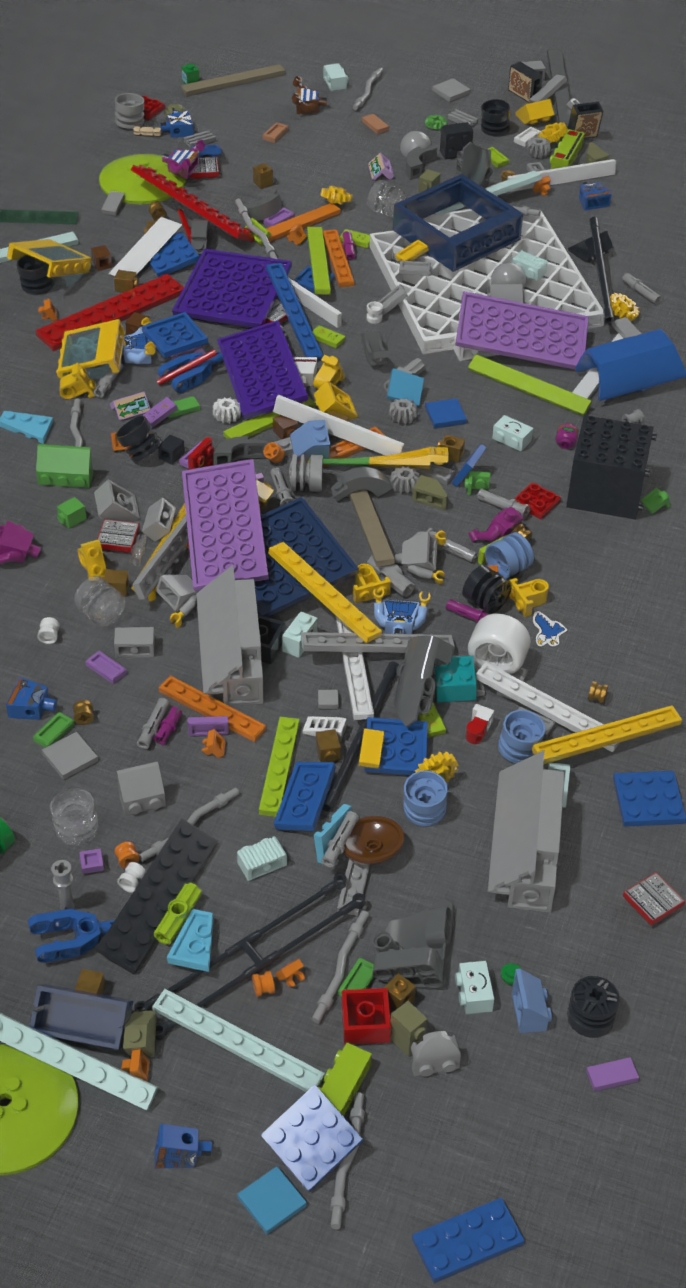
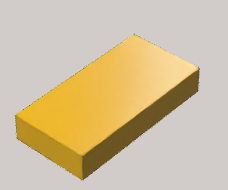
M418 239L396 253L395 258L398 261H413L427 252L429 248Z
M364 728L359 766L379 769L384 731Z

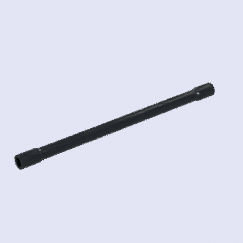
M591 217L589 223L590 230L592 231L602 296L604 321L609 324L614 321L605 271L599 221L597 217Z
M389 662L372 700L374 718L392 681L395 679L399 666L397 662ZM363 719L327 793L322 808L324 811L331 812L335 806L340 790L362 746L364 728L367 729V719Z

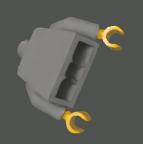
M442 530L437 532V534H434V532H417L413 537L403 542L402 553L395 554V562L398 565L402 564L414 575L427 579L434 578L437 584H443L444 580L437 577H445V573L443 571L433 573V571L436 570L437 543L439 545L446 544V533Z
M169 574L161 575L159 582L148 595V600L153 601L157 598V592L175 611H180L170 616L171 624L176 620L175 627L179 628L182 625L181 618L187 616L197 605L196 593L199 591H194L193 580L189 576Z

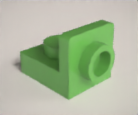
M469 471V478H465L464 488H468L467 495H471V489L489 490L490 472Z
M657 487L640 500L651 514H654L664 505L667 508L671 506L669 495L665 491L661 492Z

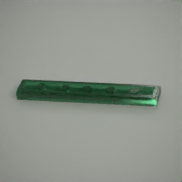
M0 209V222L77 225L79 217L77 211Z

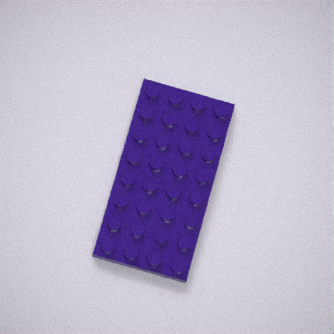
M279 320L217 339L238 403H240L239 406L244 420L272 412L278 395L298 403L309 400Z

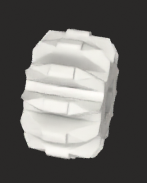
M231 397L218 399L213 405L214 418L217 419V422L222 421L223 424L225 422L230 424L231 421L236 422L241 415L240 403L237 402V399L232 400Z

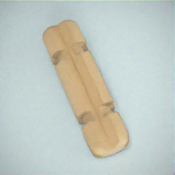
M135 126L134 135L161 136V128L155 127L153 129V127L140 128Z

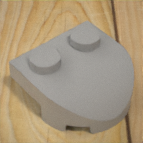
M446 1031L431 1032L425 1034L423 1041L419 1044L413 1042L411 1045L414 1077L420 1075L429 1076L442 1071L451 1072L459 1068L461 1054L455 1035L450 1037Z

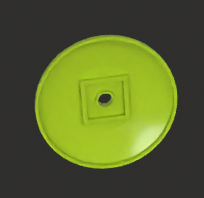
M134 154L118 158L107 164L100 173L99 184L106 195H109L110 191L124 193V203L151 204L156 201L168 200L172 196L131 171L133 165L151 167L156 170L157 174L160 173L166 176V180L177 183V187L184 188L186 178L169 172L168 163L162 162L163 156Z
M7 1044L0 1045V1101L4 1098H9L12 1101L7 1106H0V1176L18 1174L30 1170L52 1157L70 1136L75 1126L79 1106L78 1092L71 1074Z

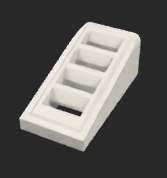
M308 716L303 734L316 736L318 731L336 729L338 740L341 742L346 730L347 719L341 717Z

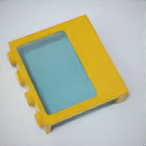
M51 239L9 243L8 259L16 260L28 254L49 264L47 277L89 273L91 268V257Z
M120 319L66 331L62 339V349H60V359H58L59 365L56 370L58 378L61 379L68 375L69 372H72V365L77 362L82 368L108 363L113 373L119 372L125 330Z

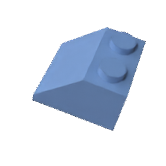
M325 420L307 421L290 434L293 454H297L298 461H301L302 454L305 455L306 461L310 459L311 455H323V459H329L330 442Z
M516 969L512 998L519 1033L547 1031L548 1022H551L552 1016L550 1008H547L545 1003L547 1002L546 988H542L539 978L522 969Z

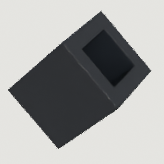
M173 435L165 438L158 447L159 459L172 465L185 454L184 440Z

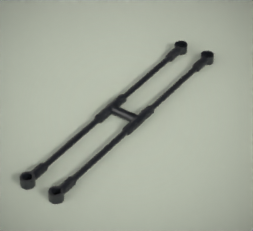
M341 873L336 874L334 880L321 888V891L262 929L252 932L227 948L223 954L210 961L211 968L243 949L255 964L195 1005L203 1007L242 980L249 979L253 974L258 973L275 962L282 954L340 916H345L355 908H363L365 906V896L361 893L355 894L352 897V901L341 907L338 912L280 950H275L262 958L250 944L261 938L262 934L321 896H326L337 888L343 889L347 884L346 876ZM196 970L167 990L173 993L205 971ZM158 993L145 1002H137L134 1006L135 1012H139V1008H145L142 1011H149L161 994ZM170 1019L163 1024L157 1023L156 1031L162 1030V1032L156 1033L155 1039H164L166 1032L177 1026L178 1023Z

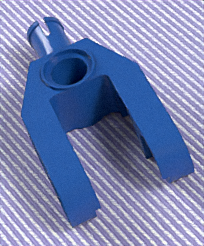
M217 351L218 355L174 378L171 383L172 388L177 393H183L202 384L212 373V365L223 361L221 352ZM201 352L177 357L161 365L157 373L160 377H163L176 370L180 363L183 366L204 354ZM169 369V371L165 375H163L165 370ZM196 375V378L191 381V378ZM182 382V385L177 388V385Z
M74 909L42 913L30 917L28 925L32 934H43L68 929L75 931L74 940L62 942L56 940L54 943L45 944L35 949L37 961L47 963L80 957L99 943L101 935H106L115 920L99 922L95 914Z

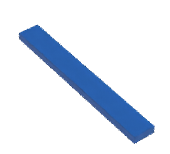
M282 263L267 265L268 275L305 357H317V361L323 358L321 349Z

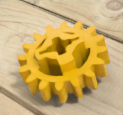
M562 122L559 124H549L538 133L537 137L547 138L550 143L557 142L561 137L565 136L564 134L567 133L568 129L566 124Z
M335 186L322 188L320 196L327 198V201L330 203L341 205L344 202H351L353 196L347 193L344 188Z
M617 293L611 294L610 302L613 313H615L614 315L619 316L620 319L626 317L630 322L635 320L640 313L638 311L639 307L635 306L636 303L621 293L619 295Z
M446 751L442 755L441 752H438L435 756L431 754L429 759L425 758L423 763L418 764L419 769L415 770V773L418 771L435 772L448 783L450 778L455 777L454 772L458 771L457 766L459 764L452 753L449 754Z

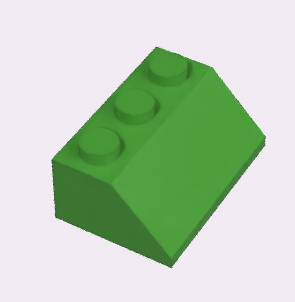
M38 444L36 464L38 485L90 488L94 474L91 447Z

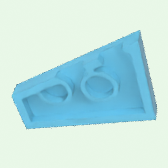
M3 411L0 417V427L14 433L21 432L30 439L32 437L36 438L42 444H44L53 424V417L12 411Z
M343 804L333 814L331 823L326 822L322 826L324 830L322 832L317 831L314 834L318 863L323 864L321 860L328 849L327 845L335 837L347 812L352 811V806Z
M192 909L167 956L168 964L209 972L214 921L213 913Z

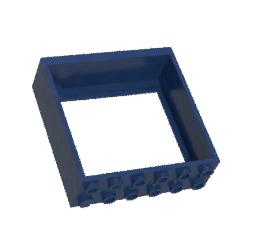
M460 174L394 204L393 231L410 243L419 239L429 248L425 252L452 272H455L521 240L524 213L463 174ZM458 202L486 219L451 237H448L423 220Z

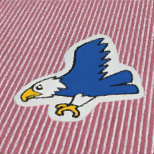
M539 611L534 613L533 623L539 629V633L536 636L537 645L544 646L546 643L552 647L558 645L559 636L566 632L567 629L561 623L551 621Z

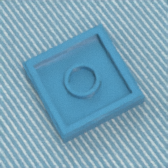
M393 368L386 398L393 401L394 399L408 398V401L413 400L418 408L424 378Z
M277 1166L237 1194V1198L266 1235L307 1207V1202Z

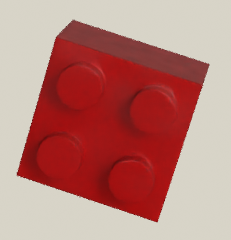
M388 989L342 990L341 1011L344 1045L346 1043H390L391 1024Z

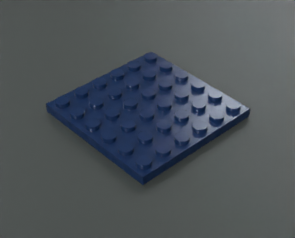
M303 497L261 515L269 579L254 582L258 615L270 617L313 596L308 589L268 554L269 548L284 542L332 586L359 573L357 565Z

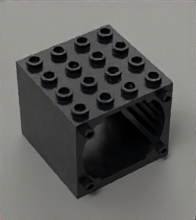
M584 415L573 458L566 508L636 520L638 510L642 511L644 505L639 503L644 477H649L651 469L646 466L651 440L656 441L657 433H653L654 427Z

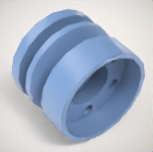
M513 532L501 540L491 543L485 550L488 566L498 565L499 572L497 575H502L505 579L529 568L534 561L533 550L529 542L523 535L517 532Z
M516 710L510 712L505 717L498 741L499 752L504 758L510 762L518 763L534 755L532 746L542 742L546 730L545 723L541 717L528 710Z
M418 771L406 779L404 784V814L413 824L432 826L444 818L447 811L448 792L444 778L432 771Z

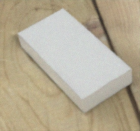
M529 127L514 137V142L526 147L528 140L536 138L541 131Z

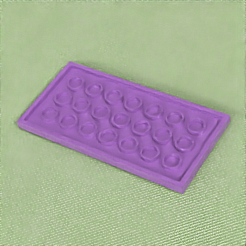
M463 291L455 346L576 370V365L586 348L588 316Z
M253 459L182 471L194 591L203 589L232 565L235 580L254 579L255 582L269 579Z

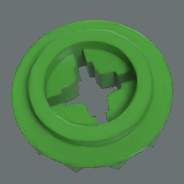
M430 115L426 117L425 125L437 130L441 129L442 125H447V120L445 117H441V115Z

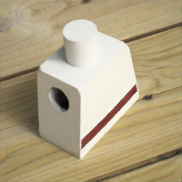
M293 357L305 389L307 386H313L317 372V357Z

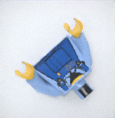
M146 317L142 320L141 324L143 326L150 324L151 320ZM140 327L134 334L124 336L122 355H124L125 363L151 364V355L155 354L156 346L153 342H149V339L142 332V327Z
M375 589L373 590V598L376 599V603H374V616L379 625L384 628L385 634H413L414 630H417L425 623L428 609L426 605L431 601L430 593L427 599H422L423 591L420 592L421 606H419V602L383 600L382 603L381 599L384 596V589H381L382 595L380 596L375 594Z

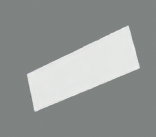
M160 217L109 274L115 276L119 269L133 271L137 275L182 224Z

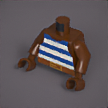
M296 76L294 78L293 85L299 87L297 88V93H294L292 96V102L296 104V114L317 113L319 106H327V97H319L318 90L308 89L304 84H301V77Z

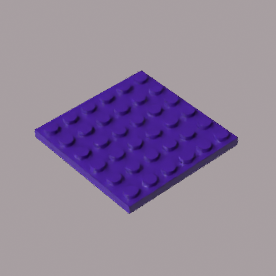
M204 249L173 307L172 313L177 315L186 312L190 318L248 327L264 325L278 296L266 266L282 263L288 276L292 267V261Z

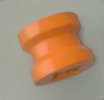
M271 442L264 447V456L270 461L279 463L283 460L285 451L278 444Z
M123 842L114 850L116 857L119 858L118 863L121 868L126 869L130 862L138 863L140 860L139 854L135 852L136 847L133 842Z
M266 971L263 975H252L254 991L257 997L267 992L269 994L275 993L271 971Z

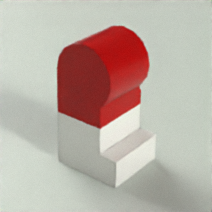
M475 704L472 712V721L468 722L466 726L465 738L469 743L478 744L483 740L493 723L494 710Z

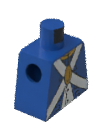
M188 111L167 115V122L160 123L161 131H169L172 138L194 135L193 123Z

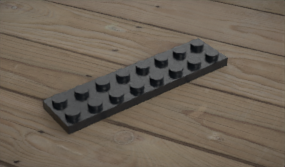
M181 818L95 951L131 974H134L156 939L154 932L166 915L169 903L176 899L185 884L192 882L218 840Z

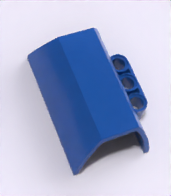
M662 329L588 348L576 365V372L597 368L599 372V401L686 377V370L676 347Z

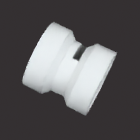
M373 301L367 304V321L369 323L377 324L382 321L381 312L383 305L380 302Z
M47 617L41 620L38 632L39 641L44 644L56 642L57 632L60 627L56 619Z
M130 862L125 869V873L121 874L117 880L119 886L125 891L133 893L145 875L146 870L140 864Z

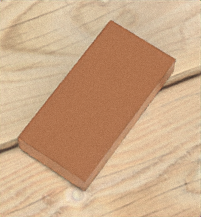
M375 114L362 117V122L376 134L389 130V126Z
M276 122L262 135V139L275 143L288 131V126Z

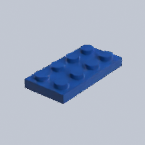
M296 762L273 824L276 830L315 831L336 770L334 762Z
M502 1197L412 1234L414 1245L433 1284L524 1245V1239Z

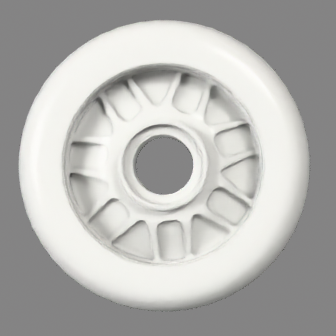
M490 614L480 619L476 624L468 643L469 656L473 655L474 664L478 668H481L487 662L511 675L517 672L524 663L530 648V635L526 627L517 619L504 614Z

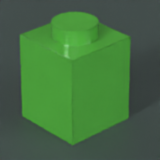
M75 497L57 506L58 521L69 529L86 520L85 505Z

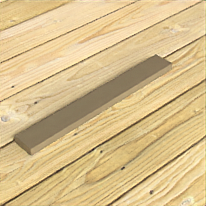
M280 64L181 85V90L186 96L282 76L285 75V69Z
M361 489L350 493V500L376 566L394 564V556L367 490Z

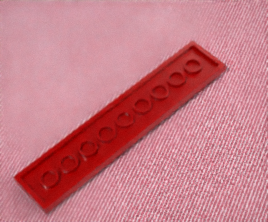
M143 165L132 166L131 171L237 239L254 242L255 236L251 234V230L241 228L240 223L229 220L230 217L225 214L221 215L218 209L210 208L207 202L199 201L196 195L188 194V190L177 187V183L166 180L167 177L160 173L157 174L155 169L147 168Z
M162 275L159 278L75 314H71L47 326H43L35 330L36 336L51 350L55 351L62 348V339L66 331L120 319V322L130 318L134 312L140 314L179 297L184 287L170 275ZM100 329L71 335L70 337L73 342H76L81 338L99 332Z

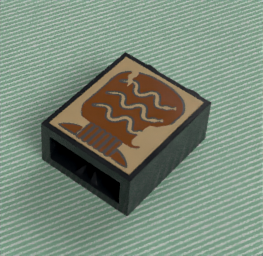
M521 61L510 65L508 90L530 103L529 99L541 89L543 74Z
M600 102L574 104L567 129L585 133L584 139L597 137L604 112Z

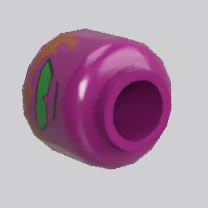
M571 423L560 425L555 437L556 443L562 449L574 447L578 441L579 430Z

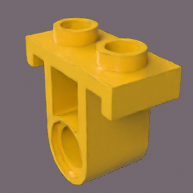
M324 355L321 359L324 363L313 382V387L319 389L326 381L336 386L339 380L343 381L345 378L339 360L334 356Z
M77 362L72 365V373L60 379L59 394L64 399H72L88 392V397L92 398L95 396L96 383L93 379L89 378L86 369L82 368Z
M94 540L80 544L81 548L77 549L81 565L88 572V579L91 581L104 577L106 565L100 541Z
M360 564L357 566L359 573L355 575V585H353V600L355 603L374 599V589L375 594L378 596L382 595V588L384 589V596L390 595L391 581L389 577H385L384 581H380L371 565Z
M517 578L509 580L512 584L509 598L515 602L518 611H521L524 617L532 615L533 607L546 603L549 584L545 580L535 579L518 585Z

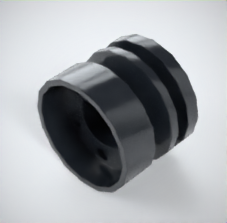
M491 99L482 104L481 130L485 134L500 136L509 131L510 104L507 101Z
M38 253V254H40V255H42V256L48 258V256H46L45 254ZM28 254L22 256L17 261L16 265L23 291L38 294L46 292L53 286V277H47L48 263Z
M143 415L125 423L115 434L121 446L126 447L125 451L129 454L132 461L146 458L162 442L161 438L157 436L156 431L151 430L150 422Z
M480 565L468 576L463 586L462 595L471 603L477 604L486 613L493 614L500 610L509 598L512 584L511 581L505 579L502 575H497L488 566Z
M587 976L574 984L567 1011L568 1022L573 1030L588 1038H598L606 1035L612 1029L620 1002L619 992L615 985L600 976Z

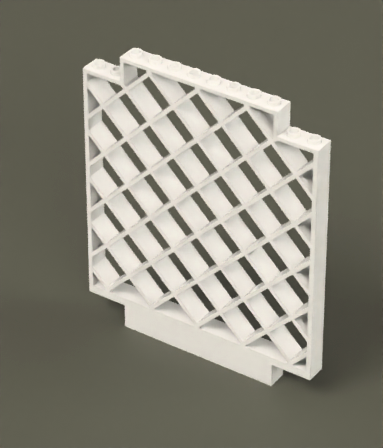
M468 209L432 214L423 220L448 237L459 233L451 229L462 232L486 219ZM542 211L540 216L523 215L521 232L523 236H521V240L507 246L511 249L504 247L486 256L500 261L499 263L484 257L452 272L424 253L413 261L431 263L430 276L399 274L400 264L391 261L392 259L398 261L395 258V254L403 250L404 246L407 247L412 243L394 231L370 234V249L391 291L401 284L408 295L398 305L423 354L454 350L459 361L473 359L475 354L482 357L499 355L455 346L461 303L449 298L461 300L463 291L487 296L485 293L491 285V276L494 269L502 263L511 262L522 250L523 252L531 253V255L539 256V258L560 264L556 265L548 262L547 272L543 275L549 277L548 279L541 277L540 280L536 281L526 277L525 287L537 292L523 289V303L588 316L587 329L604 325L602 307ZM533 239H536V240L545 242V243H547V244H543V243L534 241ZM474 270H477V271L486 273V274H488V275L485 276V275H482V274H479V273H476V272H473V271H474ZM440 275V276H443V277H446V278H449V279H452V280H451V281H447V280H444V279H442V278H439L438 276ZM406 281L415 284V286L412 287L401 282ZM558 281L573 285V287L558 283ZM464 283V284L470 285V286H472V287H475L476 289L474 290V289H471V288L462 286V284ZM426 289H429V290L438 292L439 295L432 294V293L427 292V291H425V290H426ZM548 294L562 299V301L547 297L546 295ZM413 303H417V304L426 306L427 308H426V309H422V308L417 307V306H414V305H412V304H413ZM571 303L581 305L583 307H586L587 309L585 310L583 308L571 305ZM440 311L452 316L448 318L437 314V312ZM427 325L436 328L439 331L434 332L423 327Z

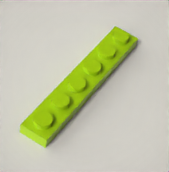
M279 718L259 806V815L277 816L286 789L299 728V719Z

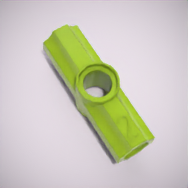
M191 882L185 884L176 899L169 903L166 915L154 932V937L164 945L171 944L181 927L184 926L190 912L202 895V890L197 885Z

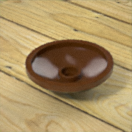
M369 816L360 818L348 837L343 852L348 858L359 863L377 864L387 861L402 849L404 844L403 830L397 822L386 817Z

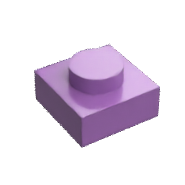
M101 848L79 852L82 874L104 871Z

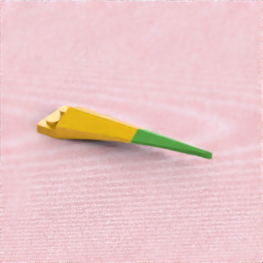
M427 447L375 457L323 459V464L401 468L402 466L407 468L409 466L412 469H430V462H434L437 465H443L444 462L448 463V447Z

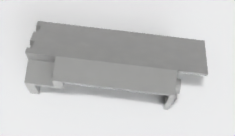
M232 565L196 593L203 694L223 693V702L228 706L263 704L261 644L254 579L235 580Z
M543 750L499 772L488 892L508 894L507 907L551 913L559 856L564 772L543 769Z

